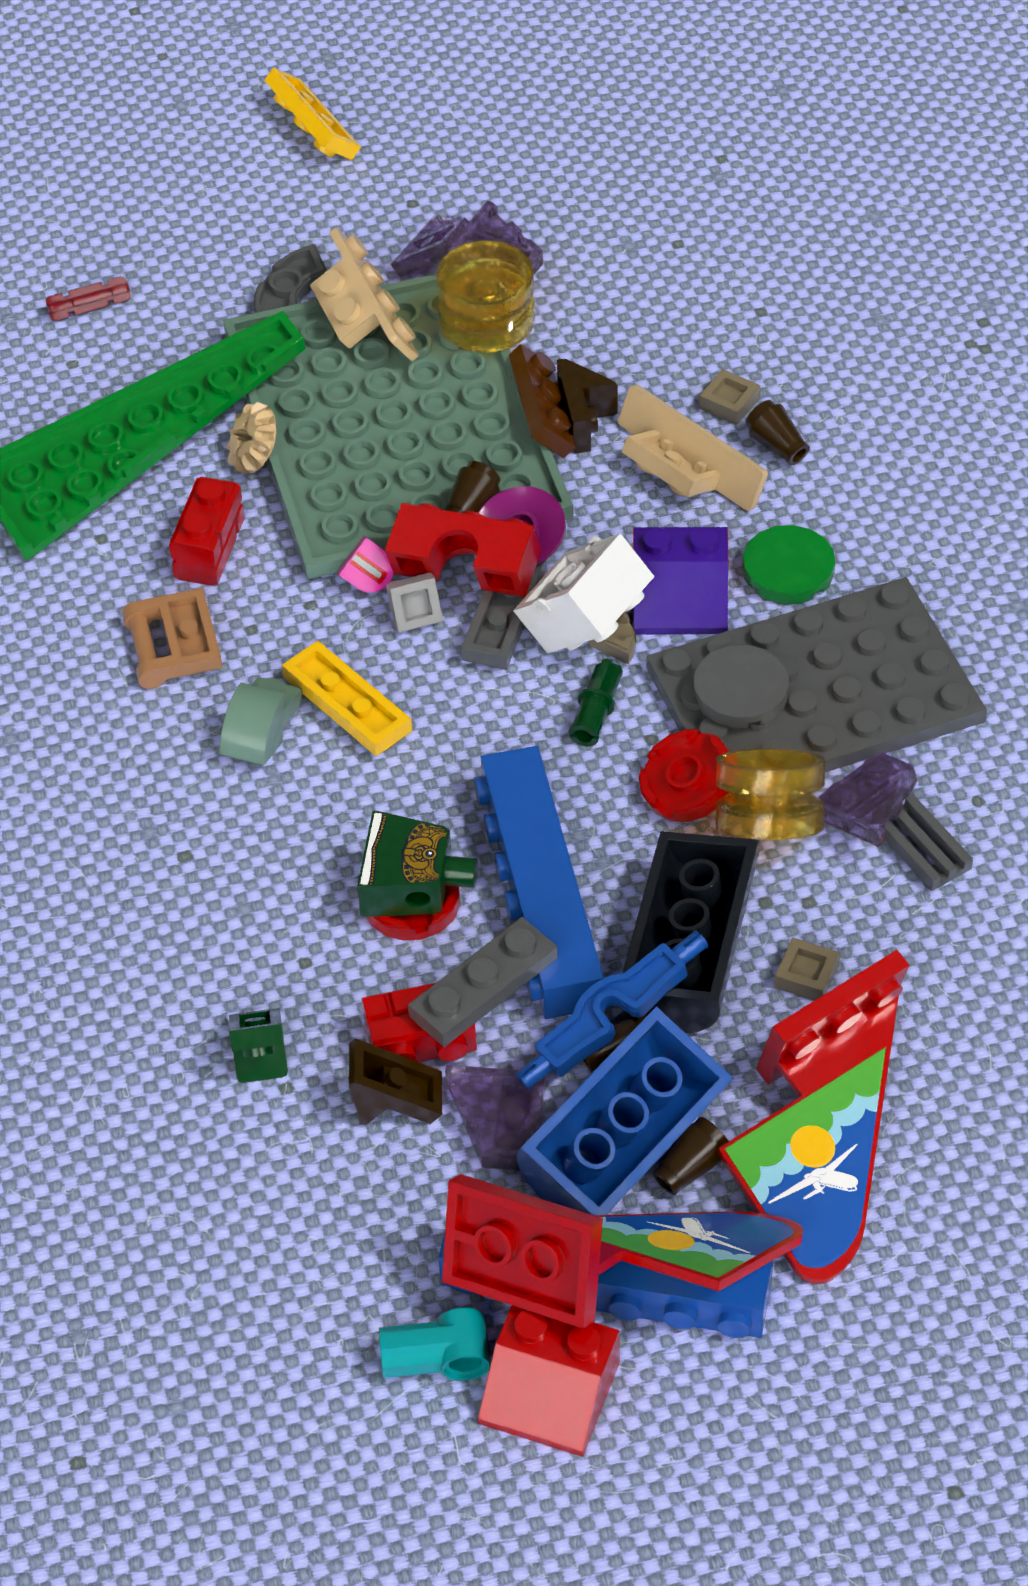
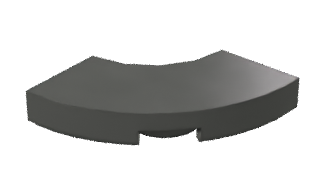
M315 244L293 251L272 266V272L256 288L254 313L301 303L303 297L312 290L310 284L327 271Z

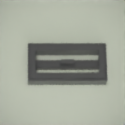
M914 794L906 797L905 803L902 806L898 803L891 805L889 813L886 815L882 811L873 815L872 826L931 891L972 869L973 858ZM898 823L915 841V846L925 856H929L942 872L937 873L894 825Z

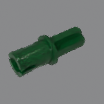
M603 659L601 663L595 666L587 688L579 693L578 703L580 706L568 733H571L569 737L579 745L586 747L596 745L606 716L612 714L615 709L613 697L623 670L621 665L613 663L612 659Z

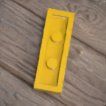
M273 67L264 80L276 93L273 99L280 106L295 115L293 122L299 128L313 135L315 138L313 144L319 151L332 158L335 154L353 160L361 149L356 140L301 79Z
M318 640L282 664L284 679L291 685L302 688V694L376 757L412 732V719Z

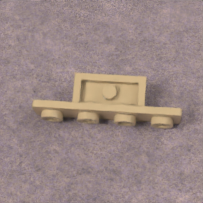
M337 227L333 228L329 234L343 258L311 283L310 287L339 340L350 349L381 325L389 341L411 361L415 360L419 354L411 341L416 336L410 326L395 314L400 308L389 292L381 289L380 285L384 282L381 274L369 261H365L364 258L369 255L367 249L354 234L347 237Z
M634 385L629 387L618 418V424L633 435L627 436L621 451L622 453L634 460L640 470L649 474H655L668 483L669 488L678 495L692 497L716 490L746 511L755 509L768 476L766 469L641 386Z

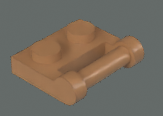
M203 588L135 601L123 608L122 617L124 625L131 630L139 665L136 668V674L141 687L154 689L163 685L167 679L223 668ZM162 620L170 655L157 658L149 625L152 621Z

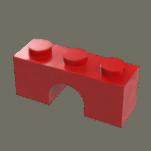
M401 503L385 548V553L394 574L414 577L431 572L436 582H438L441 571L448 560L460 554L476 555L473 568L482 590L526 597L542 549L534 525H529L519 519L509 518L504 521L487 518L474 511L458 513L441 510L437 506L422 503L418 506Z

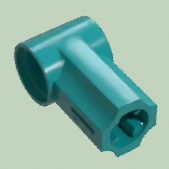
M451 1309L442 1313L438 1317L437 1322L379 1328L383 1378L442 1372L443 1376L448 1379L468 1381L482 1377L489 1372L491 1363L486 1317L484 1313L477 1309Z

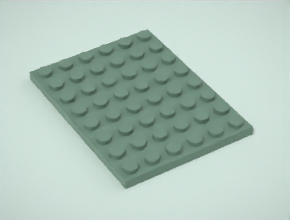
M475 265L380 286L381 289L388 291L397 302L400 310L395 314L410 326L416 336L411 342L419 356L413 361L407 358L389 341L381 325L349 349L339 340L318 299L223 320L227 338L272 315L284 311L304 338L306 349L246 394L248 404L259 402L268 405L275 415L276 440L267 460L307 579L336 573L363 535L385 550L401 503L417 506L427 503L445 510L459 469L467 467L471 461L482 462L497 472L500 477L499 492L521 486L542 489L550 493L560 503L566 520L574 518L572 501L551 450L531 438L509 358L511 352Z

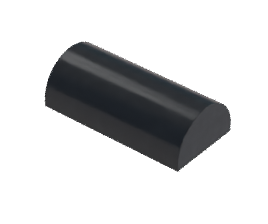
M660 831L622 973H625L662 943L672 949L690 935L693 930H697L699 935L704 937L708 948L685 964L687 977L668 991L645 1014L646 1017L657 1006L685 1033L705 1030L718 1020L759 857V840Z

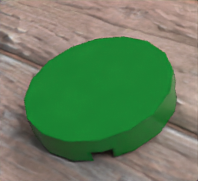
M796 525L774 526L759 532L747 543L742 561L744 580L748 585L751 583L757 589V594L766 600L781 604L804 603L812 600L813 594L818 593L820 590L823 593L830 587L835 575L834 550L823 536L811 529Z

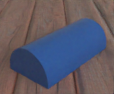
M656 1006L518 1150L516 1156L518 1167L526 1182L540 1199L591 1215H607L734 1078Z

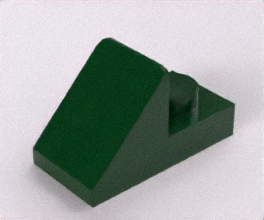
M280 1008L229 1015L231 1049L238 1082L246 1083L287 1076L288 1067Z

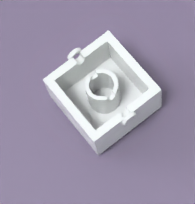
M621 533L605 539L592 536L588 540L587 545L565 552L513 611L546 653L564 648L572 651L584 642L593 639L596 642H601L612 635L619 626L616 620L623 612L631 610L644 598L642 590L654 578V575Z

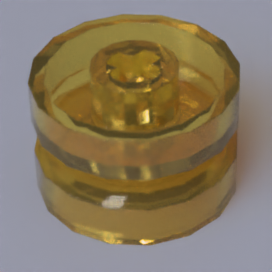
M482 240L465 243L451 250L440 261L436 274L439 296V322L442 333L453 344L468 351L489 353L506 350L522 342L532 331L535 321V300L533 297L534 271L530 259L520 249L504 242Z
M790 749L737 750L723 753L716 757V786L729 793L716 801L717 831L739 838L785 840L817 835L824 830V802L812 795V793L825 786L824 757L811 752Z

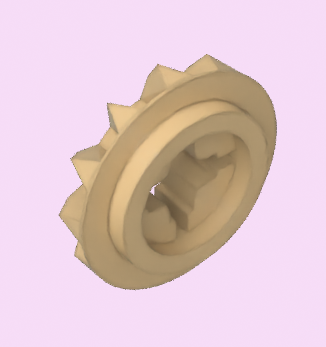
M259 402L246 404L242 414H236L233 429L229 430L231 434L230 440L226 444V449L230 451L228 463L235 467V471L253 474L269 458L276 440V420L272 409L268 405Z

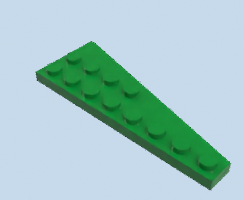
M281 311L0 448V524L24 561L34 557L306 349L304 338L285 312Z

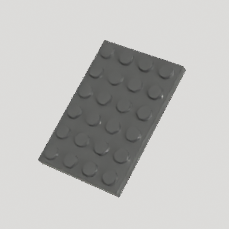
M907 577L646 656V669L679 731L698 729L700 733H707L709 735L712 733L721 739L734 757L736 777L733 789L723 804L986 722V707ZM747 644L763 648L778 657L788 671L789 697L784 710L772 721L760 725L761 721L748 723V728H732L720 725L705 716L698 707V701L693 691V676L699 662L710 652L728 645Z

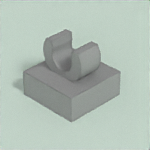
M431 572L386 584L393 623L398 633L443 621L436 581Z

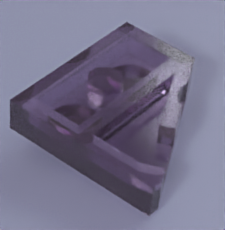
M446 1065V1084L482 1168L520 1171L517 1164V1152L541 1127L546 1076L527 1091L514 1075L519 1070Z

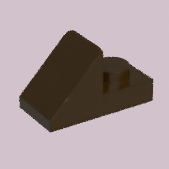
M558 359L557 383L564 395L563 404L566 414L572 422L571 431L576 448L573 449V454L590 452L591 433L598 432L597 418L614 416L618 412V386L613 380L568 359Z
M356 1038L349 1043V1090L362 1125L369 1124L387 1108L428 1124L433 1123L442 1115L441 1070Z

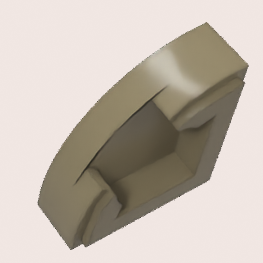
M623 612L616 620L619 624L616 631L601 642H596L594 639L590 640L589 646L629 664L636 650V635L629 616Z

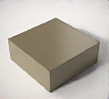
M722 369L699 395V408L737 425L760 399L761 385Z
M792 937L775 974L774 988L815 1001L827 993L839 967L840 952Z

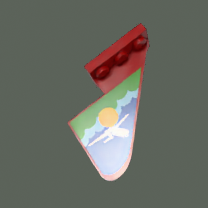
M898 950L885 956L772 1027L756 1070L767 1085L784 1076L799 1098L724 1144L717 1151L756 1213L786 1218L802 1226V1243L783 1255L797 1276L812 1284H824L840 1275L853 1260L863 1238L899 994L903 990L901 983L910 966Z
M459 1174L448 1181L442 1282L584 1329L595 1321L598 1275L620 1261L720 1291L799 1246L802 1243L803 1228L798 1223L786 1218L741 1211L591 1215Z

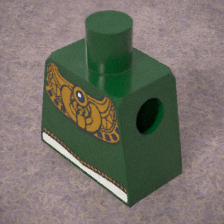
M372 811L357 884L360 916L437 914L443 909L447 886L475 888L478 859L452 856L450 830L445 826L381 811Z

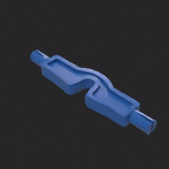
M693 930L690 935L672 949L662 943L625 973L610 975L589 987L578 1000L573 1014L535 1044L538 1056L514 1073L519 1083L529 1091L532 1086L551 1071L561 1077L583 1059L612 1042L616 1034L615 1028L609 1022L608 1017L604 1015V1011L610 1006H619L632 1017H643L668 991L687 977L685 964L708 948L704 937L699 935L697 930Z

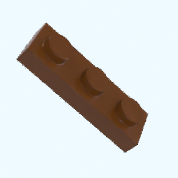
M519 344L509 354L531 438L560 457L565 458L576 448L571 431L572 422L567 416L563 404L564 395L558 386L554 373L556 367L544 353L540 351L534 353L524 345Z

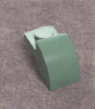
M258 677L252 685L240 682L230 700L224 718L220 739V754L265 765L282 744L283 726L301 705L302 688L285 684L282 680L276 678Z

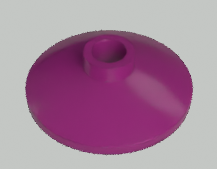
M521 486L506 489L490 498L479 511V514L487 518L504 521L509 518H515L529 525H534L542 549L537 565L555 553L565 536L566 518L560 503L550 493L539 488Z

